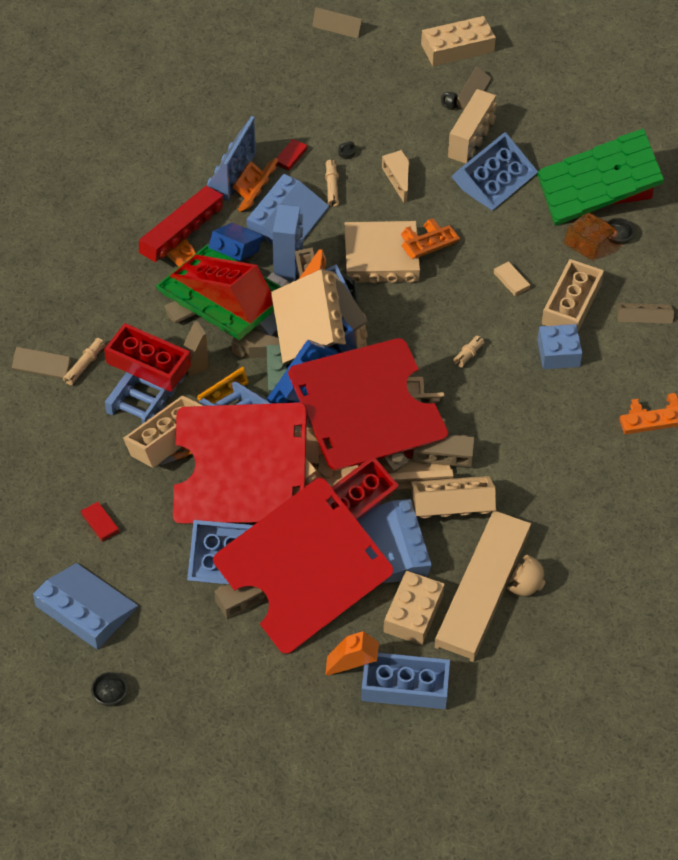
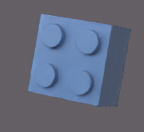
M576 324L540 326L537 341L543 369L580 367L582 349Z

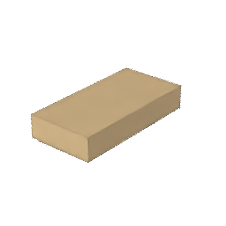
M509 261L494 269V274L514 296L530 289V284Z

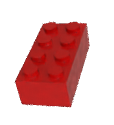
M126 323L122 325L104 349L107 364L170 392L174 390L191 366L190 351Z
M372 456L331 488L355 519L359 521L393 495L399 485L377 459ZM332 496L327 500L333 510L339 507Z

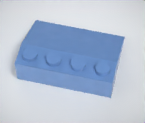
M251 116L234 141L229 144L227 153L223 154L220 165L216 166L213 177H210L207 186L221 193L224 200L229 201L235 191L232 187L246 164L252 161L256 154L255 117Z
M504 132L451 177L464 192L490 210H493L537 174L538 171L508 134Z
M283 174L247 218V229L263 235L262 240L273 244V228L278 204L299 206L300 214H303L302 226L300 225V227H303V237L300 239L304 240L328 210L329 205L299 180Z
M411 499L395 500L381 504L358 521L393 567L392 575L383 583L402 581L406 571L427 577L432 565ZM371 547L365 550L372 560L378 557Z
M194 520L187 580L229 584L214 565L213 557L253 525Z
M77 563L46 580L33 593L36 607L97 650L138 608L137 604Z

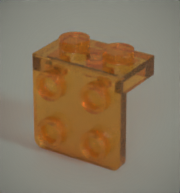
M586 213L568 226L563 244L593 261L597 257L600 244L615 233V228L598 219L593 214Z

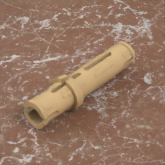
M331 160L326 161L325 180L327 181L328 205L332 207V201L333 207L339 205L337 185L339 174L337 173V162L333 160V165H331Z
M96 338L91 346L83 351V355L63 377L67 384L72 386L87 366L97 359L98 353L106 346L105 342L100 344L103 341L102 339Z

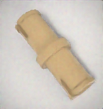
M475 336L469 344L464 345L462 351L453 359L455 365L460 361L458 367H463L469 359L476 355V351L484 345V340L481 338L477 342L480 336Z

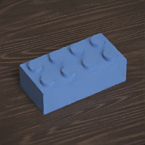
M278 204L273 228L274 274L287 281L294 282L297 275H299L295 251L302 250L304 242L303 239H300L303 237V227H300L303 224V214H300L299 206Z
M378 653L376 662L364 665L361 701L446 709L450 660Z

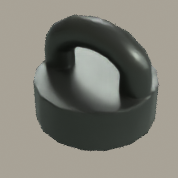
M444 92L441 96L442 105L447 109H455L458 98L457 93Z
M348 141L340 144L338 154L341 158L351 159L355 156L354 142Z

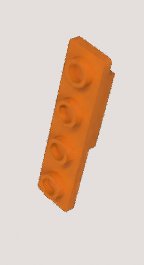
M277 158L268 162L263 171L252 161L246 164L232 186L245 198L238 211L241 212L252 207L254 204L253 199L262 191L260 188L268 182L269 174H272L277 168L275 166L278 162Z

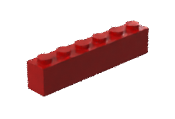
M206 185L139 239V253L155 263L164 258L182 240L187 239L192 232L198 230L206 221H209L215 213L221 211L223 208V195Z

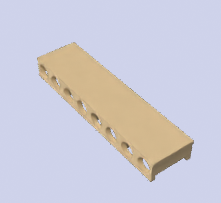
M495 510L492 512L435 638V648H443L470 658V661L474 662L529 536L531 523Z

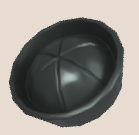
M613 218L605 223L604 231L610 242L619 245L628 243L635 234V227L627 219Z
M115 672L99 675L91 687L92 696L95 700L109 707L121 703L128 691L127 680Z

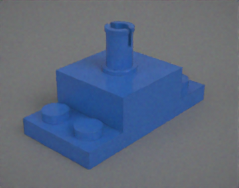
M307 339L266 400L271 404L300 402L288 376L290 367L339 354L337 350ZM300 387L303 395H308L306 387Z

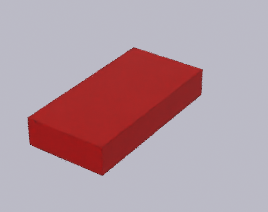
M292 139L277 156L278 162L276 165L290 171L307 151V145Z
M99 502L81 510V515L102 542L119 533L118 527Z

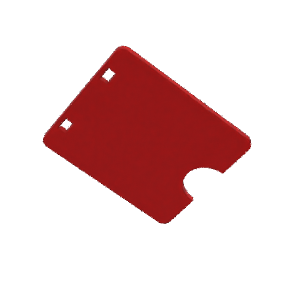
M396 338L290 367L288 376L300 403L307 408L308 421L328 466L332 470L338 471L364 463L372 456L380 459L439 442L447 437L448 430L435 403L419 402L408 392L407 379L413 373L418 372L419 369L407 343L403 339ZM305 386L308 395L304 396L300 387ZM329 439L332 448L327 449L324 440Z
M302 403L181 407L177 411L175 445L185 447L192 452L195 458V469L189 479L182 483L174 484V521L179 524H193L194 520L223 523H257L294 495V487H300V490L303 489L306 481V406ZM295 426H301V437H295Z
M317 478L217 552L213 557L214 565L234 591L242 587L251 586L262 590L266 594L269 601V609L266 617L259 624L279 651L284 654L291 653L387 580L393 573V567L323 478ZM331 496L339 505L334 510L327 502ZM369 547H371L378 556L373 560L365 551Z

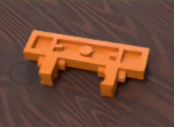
M433 218L427 220L423 225L427 230V233L424 235H417L411 229V226L406 227L401 233L405 241L401 246L412 260L455 244L460 240V237L450 225L441 228Z
M676 393L668 394L667 401L670 404L665 409L652 411L642 409V405L638 403L639 399H632L629 414L620 415L619 418L625 435L678 426Z

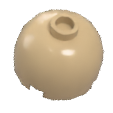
M527 554L523 557L526 561L523 565L519 563L516 566L509 582H513L512 586L507 587L509 591L520 596H530L536 590L541 591L545 585L543 566L535 558Z

